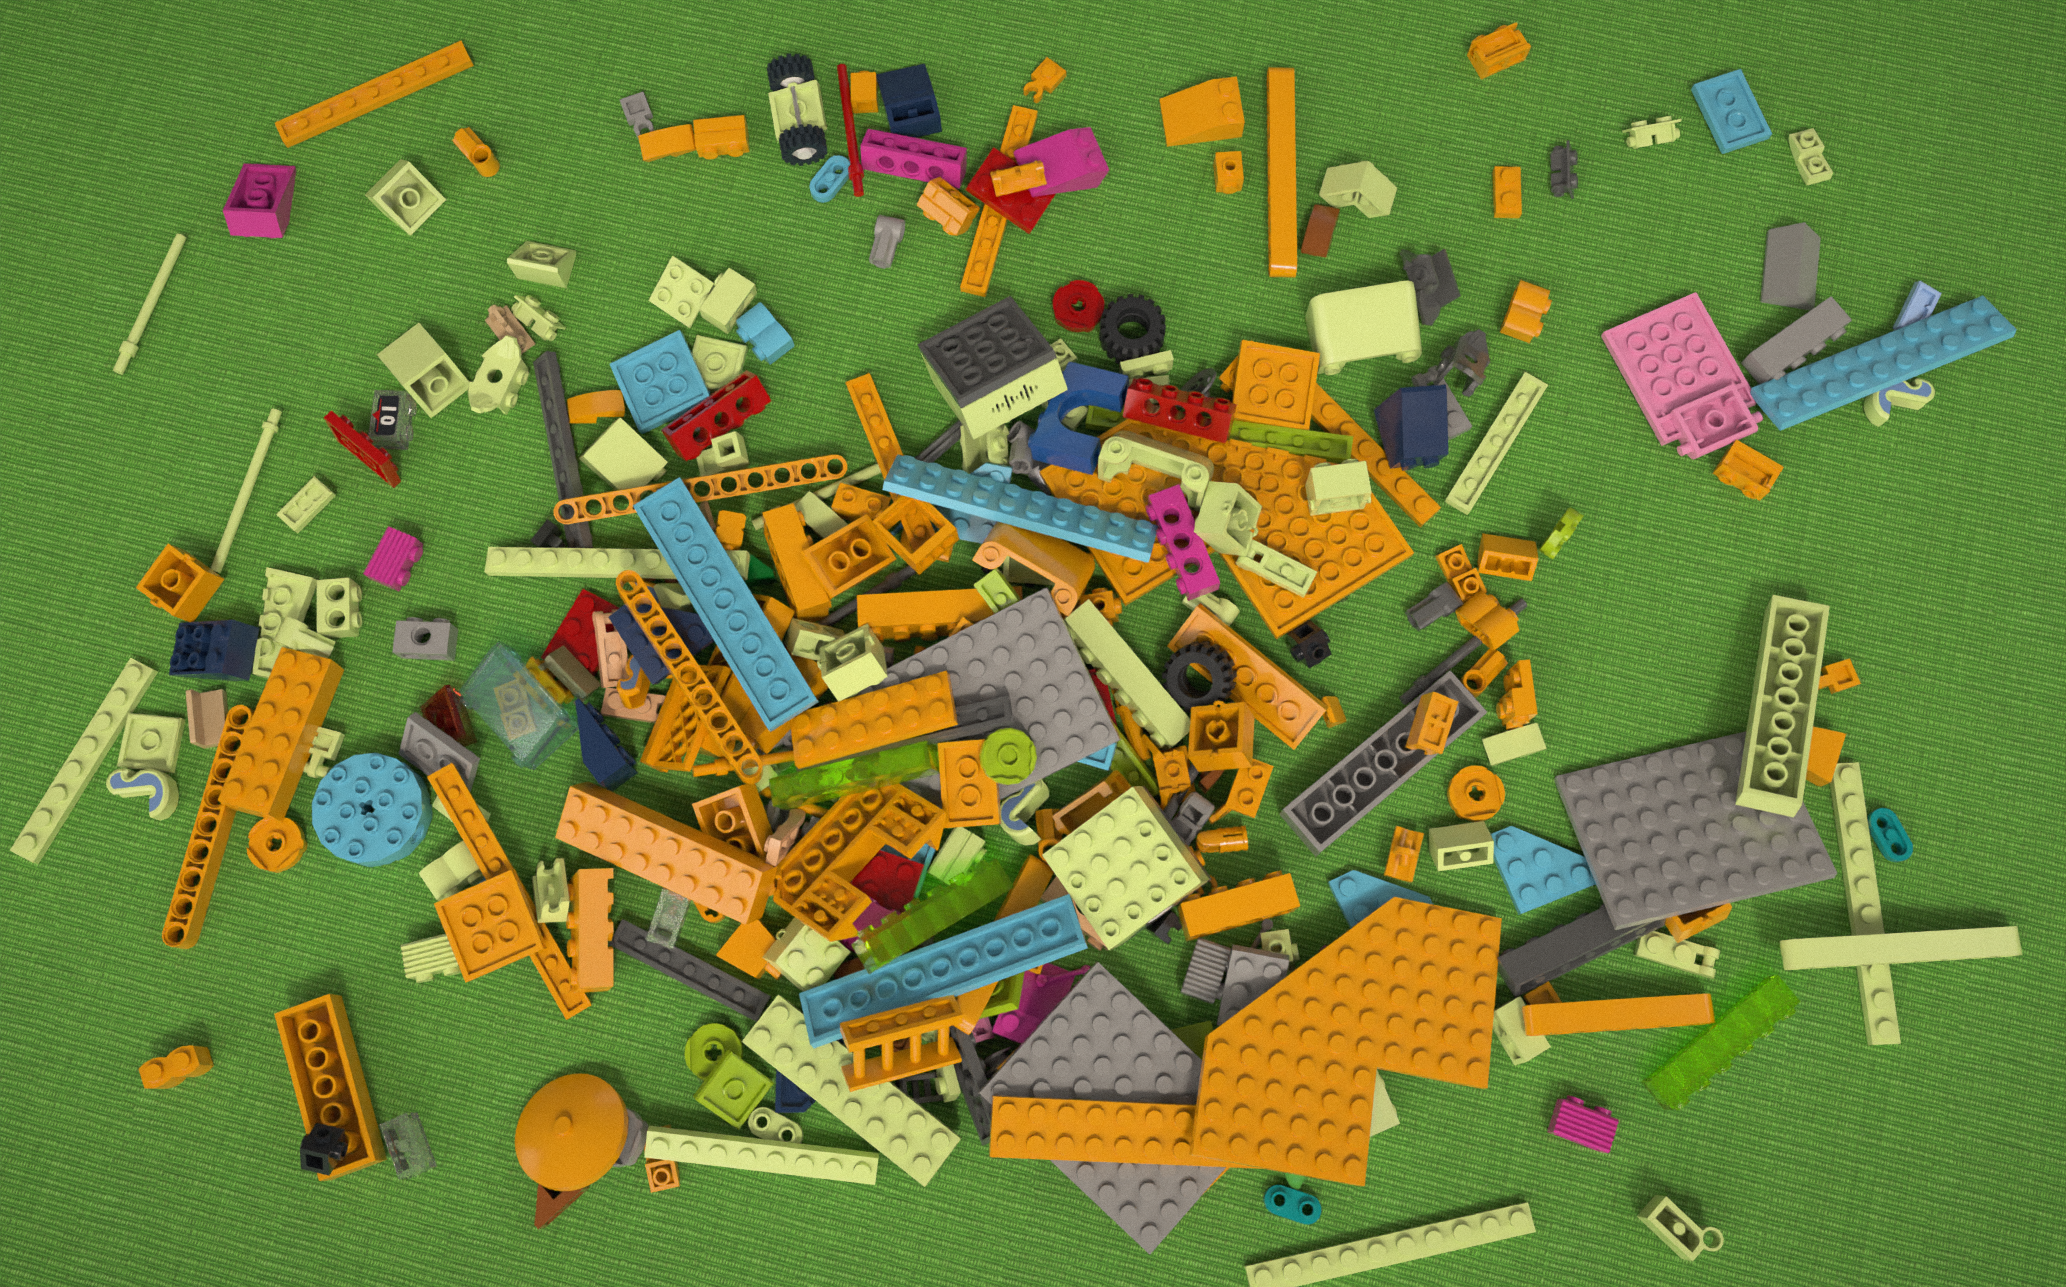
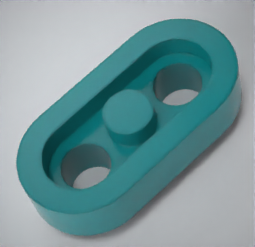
M1879 808L1868 814L1869 832L1882 855L1891 862H1901L1908 859L1912 855L1913 844L1896 814L1887 808ZM1877 819L1883 822L1882 828L1877 825ZM1892 844L1896 845L1897 853L1891 850Z
M1272 1185L1264 1193V1205L1269 1212L1302 1224H1313L1320 1218L1321 1204L1312 1195L1282 1185ZM1278 1194L1284 1197V1203L1280 1206L1274 1203V1197ZM1305 1204H1310L1312 1207V1212L1309 1215H1304L1302 1212V1207Z

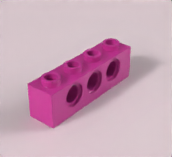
M867 129L861 143V165L864 170L924 182L941 177L953 187L960 188L967 169V148Z
M1178 484L1149 495L1148 505L1145 506L1150 521L1155 520L1158 525V530H1155L1157 532L1156 536L1159 544H1165L1168 551V554L1165 555L1170 570L1175 569L1178 579H1175L1180 594H1185L1187 600L1190 601L1219 590V578L1202 538L1193 532L1195 521L1180 485ZM1174 515L1178 518V521L1174 524H1169L1164 520V517ZM1184 539L1187 541L1188 546L1178 548L1175 546L1174 541ZM1188 563H1193L1199 570L1195 573H1189L1184 569V566Z

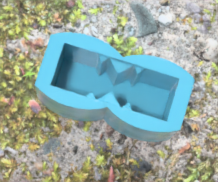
M761 302L736 320L738 326L737 334L744 343L749 341L754 346L752 351L760 361L765 359L771 365L794 347L790 335Z

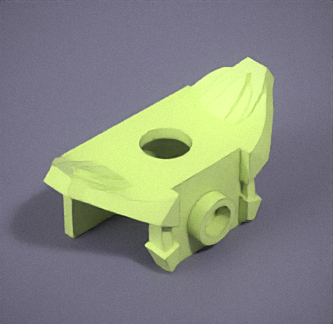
M506 335L482 355L484 361L477 370L474 381H469L468 397L472 411L481 414L499 407L502 413L507 415L510 408H514L518 400L517 393L521 385H525L527 382L529 369L521 359V349L517 343V338ZM496 370H500L503 374L502 379L497 383H491Z
M1005 424L974 440L963 425L960 426L963 471L970 474L986 462L1010 466L1007 435L1010 433Z

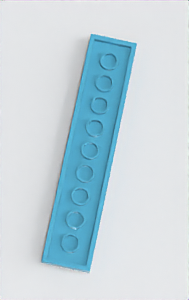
M1980 296L1787 373L1779 380L1772 379L1752 387L1750 394L1781 431L2014 337L2017 329L1984 296Z
M897 454L883 485V490L1147 563H1149L1157 533L1155 530L1158 529V525L1151 524L1146 520H1136L1125 517L1120 513L1099 510L1095 506H1084L1074 503L1069 499L1048 496L1040 491L1033 492L1022 489L1015 484H1004L994 481L989 477H978L968 474L963 470H953L942 467L937 463L916 460L908 455L902 456Z
M677 478L633 505L770 732L818 703L814 693L681 478Z
M1070 894L799 993L810 1045L813 1048H817L842 1039L843 1037L840 1032L841 1022L949 995L956 997L1087 949L1085 937Z

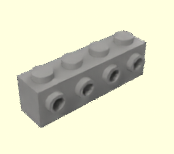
M1831 296L1751 352L1741 364L1759 385L1772 379L1779 380L1786 375L1784 371L1789 367L1795 370L1807 360L1805 358L1806 355L1811 353L1814 356L1827 346L1825 342L1830 338L1834 342L1847 332L1845 327L1852 319Z

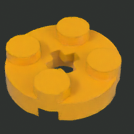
M1468 766L1460 770L1450 780L1447 797L1451 808L1459 818L1471 822H1481L1490 819L1500 810L1505 799V789L1501 779L1496 774L1494 775L1491 771L1487 770V768L1483 766ZM1472 787H1476L1477 791L1483 792V795L1479 797V801H1475L1474 798L1469 796Z
M264 818L256 823L249 832L248 838L250 840L247 854L251 862L258 868L280 873L293 867L301 859L308 845L302 828L295 821L284 818L282 823ZM273 838L282 839L279 850H271Z

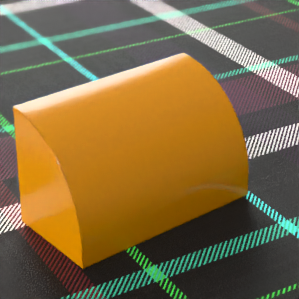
M1482 533L1478 553V573L1532 581L1538 562L1535 541Z

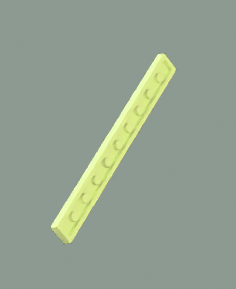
M488 547L484 571L488 576L617 578L621 572L632 570L641 578L677 579L659 549ZM725 550L743 580H747L749 552Z
M1859 762L1837 763L1830 783L1851 933L1852 936L1885 934ZM1889 964L1856 966L1868 1045L1901 1044Z
M1522 1202L1245 1265L1244 1267L1249 1287H1297L1536 1232L1529 1204L1528 1202Z

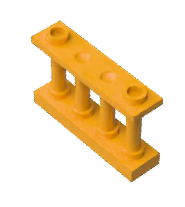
M954 995L934 998L841 1022L840 1032L848 1052H853V1063L841 1066V1071L849 1091L864 1089L962 1062L961 1055L953 1038H949V1026L963 1023V1014ZM938 1029V1041L922 1045V1033ZM910 1037L909 1049L893 1052V1041ZM882 1044V1056L865 1060V1048Z

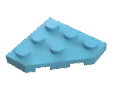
M986 462L970 474L978 477H989L994 481L1010 484L1013 467ZM932 504L957 528L958 536L961 540L983 543L997 522ZM931 522L935 533L938 532L939 529Z
M1513 826L1491 834L1494 841L1493 859L1518 915L1596 884L1584 856Z
M1355 870L1328 882L1350 929L1393 897L1433 904L1428 896Z

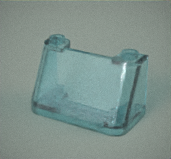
M498 641L490 648L459 689L461 694L459 700L468 709L471 710L473 708L510 749L513 753L511 759L520 768L526 766L529 769L535 770L579 729L578 720L573 715L569 717L570 715L563 705L558 703L525 667L526 664L520 660L522 657L514 648Z

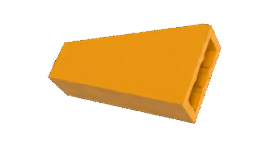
M785 647L818 700L829 687L822 679L821 670L817 662L812 659L792 655L787 647ZM753 704L739 725L754 750L759 748L766 754L791 729L789 720L770 732Z

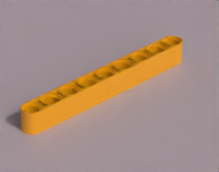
M1268 67L1269 277L1295 278L1297 273L1294 67Z
M632 570L621 572L616 578V586L625 605L738 777L746 784L758 783L763 776V764L760 757L641 577ZM627 582L637 583V586L631 591L623 589L624 584ZM642 604L652 606L651 610L647 613L637 611ZM658 626H663L667 629L666 633L662 636H655L652 632ZM672 649L682 651L681 656L676 659L668 658L667 654ZM686 672L697 674L696 679L691 682L683 681L682 677ZM703 694H708L712 697L711 702L707 705H701L697 702V699ZM723 717L728 722L723 728H715L712 725L713 720ZM733 740H738L743 746L739 751L732 752L727 748L728 744ZM753 763L757 765V772L753 775L745 774L742 769L746 764Z
M244 705L232 707L225 720L162 931L163 942L170 947L180 949L192 948L197 943L237 811L222 803L218 805L217 800L227 779L225 777L226 771L232 767L239 750L233 751V746L239 740L242 743L255 712ZM248 714L247 722L241 725L242 718ZM216 820V828L210 832V825ZM208 847V855L202 859V852ZM200 874V882L194 887V879ZM189 902H192V909L186 914V906ZM183 929L184 937L178 942L177 935Z

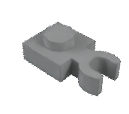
M644 92L620 99L629 126L634 125V132L637 138L641 135L640 131L643 128H648L650 132L655 131L651 121L648 120L653 118Z

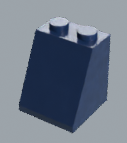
M1445 384L1400 388L1374 409L1390 469L1401 468L1403 471L1417 466L1432 468L1439 465V461L1449 454L1447 388Z

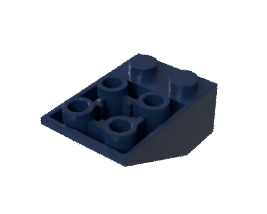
M925 64L876 74L890 133L917 138L942 132L940 113Z
M235 620L179 623L175 634L174 651L170 659L169 675L223 681H249L260 628Z
M578 698L575 700L583 763L601 786L613 792L638 773L633 766L637 762L628 750H625L622 745H617L621 740L616 733L606 724L602 725L605 719L598 709L594 708L590 702L585 704Z

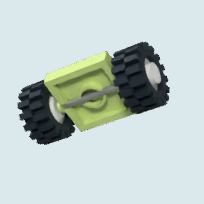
M791 53L786 54L787 57L780 55L778 60L774 58L771 60L772 63L767 65L770 89L773 90V92L768 94L776 139L780 144L781 156L785 163H790L794 166L796 163L799 166H803V163L811 165L812 161L817 163L819 158L824 159L825 155H827V145L823 130H827L820 85L815 80L810 58L807 59L805 55L800 57V54L796 53L794 56H791Z

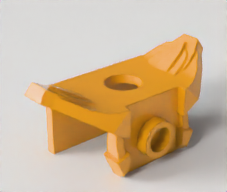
M1144 734L1141 737L1144 741L1143 744L1153 755L1160 789L1161 809L1164 810L1173 793L1181 792L1182 794L1188 790L1182 800L1184 802L1191 792L1196 791L1194 782L1191 785L1188 771L1190 760L1188 758L1187 745L1170 748L1166 751L1160 750Z
M1252 758V767L1238 768L1226 803L1211 814V817L1208 819L1210 823H1215L1232 810L1255 818L1274 766Z

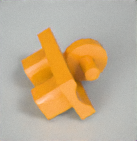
M1399 826L1395 827L1384 871L1385 876L1410 883L1413 881L1424 833L1411 831Z

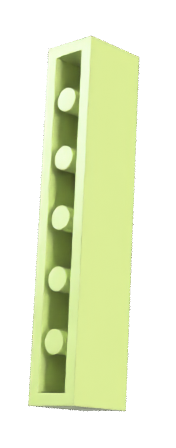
M1089 599L1064 619L1083 661L1087 664L1090 663L1095 668L1099 680L1111 687L1115 692L1116 700L1121 705L1128 707L1133 713V720L1149 732L1151 741L1158 748L1166 751L1190 732V718Z

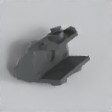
M1402 249L1400 255L1403 260V269L1406 270L1409 281L1414 283L1417 307L1422 325L1432 326L1439 315L1440 309L1461 296L1446 249H1442L1433 256L1426 254L1416 255L1409 250Z
M1480 329L1474 332L1470 331L1463 337L1460 336L1453 346L1447 345L1440 355L1442 360L1436 368L1438 375L1435 382L1439 384L1447 373L1455 367L1468 376L1462 394L1470 397L1475 389L1482 385L1486 378L1483 374L1484 370L1490 364L1486 333ZM1465 355L1470 356L1475 363L1470 362Z

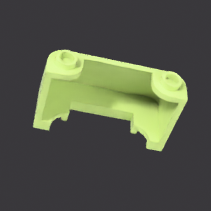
M1399 281L1320 294L1309 302L1305 319L1312 352L1320 353L1317 374H1337L1345 366V363L1350 361L1395 354L1396 359L1402 360L1403 363H1410L1420 358L1422 354L1416 292L1412 281Z
M1124 430L1117 432L1105 441L1098 457V479L1111 483L1112 478L1119 473L1128 475L1130 467L1134 463L1181 479L1180 487L1187 496L1189 509L1200 512L1204 494L1214 473V465L1209 458Z

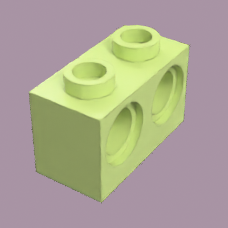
M351 578L317 580L318 634L329 639L359 636V628L362 626V616L359 612L362 591L360 586ZM345 590L344 596L336 600L337 594ZM345 616L344 622L340 626H336L337 620Z
M792 618L784 644L792 655L818 661L820 660L819 648L846 634L841 629Z

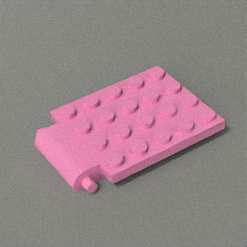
M1696 292L1604 331L1601 335L1661 446L1678 439L1681 443L1677 447L1679 455L1684 456L1687 454L1691 459H1697L1733 443L1736 439L1740 440L1758 431L1756 423L1761 422L1763 417L1759 411L1751 414L1748 408L1756 405L1750 394L1751 388Z

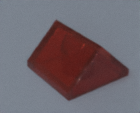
M450 684L444 685L420 706L424 719L429 720L434 726L451 736L463 747L477 743L462 694Z

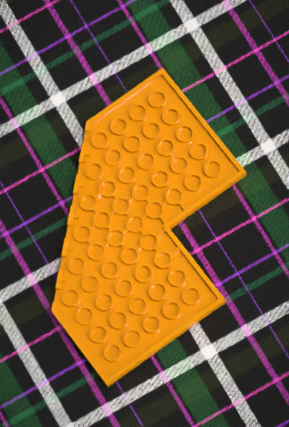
M1131 419L1123 421L1097 437L1100 438L1102 449L1105 441L1117 432L1123 430L1130 431L1209 458L1214 465L1211 481L1237 483L1262 506L1256 525L1258 534L1252 539L1317 571L1305 597L1303 598L1251 571L1240 568L1236 565L1239 555L1218 554L1275 639L1285 635L1414 554L1372 491L1371 503H1366L1364 509L1310 516L1305 484L1311 468L1320 463L1338 465L1337 463L1308 455L1290 454L1289 451L1271 447L1261 448L1253 446L1252 443L1233 439L1227 440L1225 444ZM1132 463L1128 475L1119 473L1112 478L1111 483L1098 479V464L1093 475L1052 464L1039 472L1055 498L1069 499L1074 503L1084 506H1095L1099 510L1120 513L1125 517L1136 520H1146L1154 525H1157L1155 520L1150 521L1145 508L1148 505L1149 495L1178 484L1181 485L1182 482L1179 478ZM1184 494V497H1185L1186 502H1187V504H1188L1187 496ZM1190 509L1195 521L1199 516V512ZM1167 515L1164 517V520L1169 524H1174L1178 521V518L1174 515ZM1157 536L1155 537L1149 563L1086 546L1125 606L1177 575L1175 569L1170 570L1165 557L1168 551L1165 544H1159ZM1184 539L1174 541L1175 546L1178 548L1188 546L1187 541ZM1203 540L1208 554L1214 553L1216 550ZM1255 554L1253 560L1260 563L1263 556ZM1188 563L1184 566V569L1186 570L1194 564Z
M1393 897L1207 1034L1204 1042L1190 1155L1354 1186H1365L1377 1069L1480 1089L1488 1088L1502 918Z

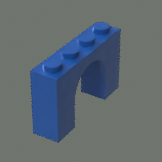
M1069 361L1065 370L1062 371L1068 390L1048 400L1045 412L1042 411L1039 416L1038 427L1035 433L1032 432L1029 437L1028 447L1031 448L1033 460L1093 475L1101 452L1100 438L1071 431L1065 428L1061 422L1067 413L1080 406L1091 405L1121 412L1126 401L1129 378L1127 375Z

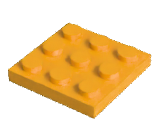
M1242 340L1240 342L1231 402L1237 404L1234 420L1309 430L1320 353Z
M511 869L434 903L465 983L547 948L515 869Z

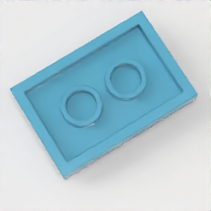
M1741 69L1696 83L1691 88L1721 154L1767 140L1772 135Z

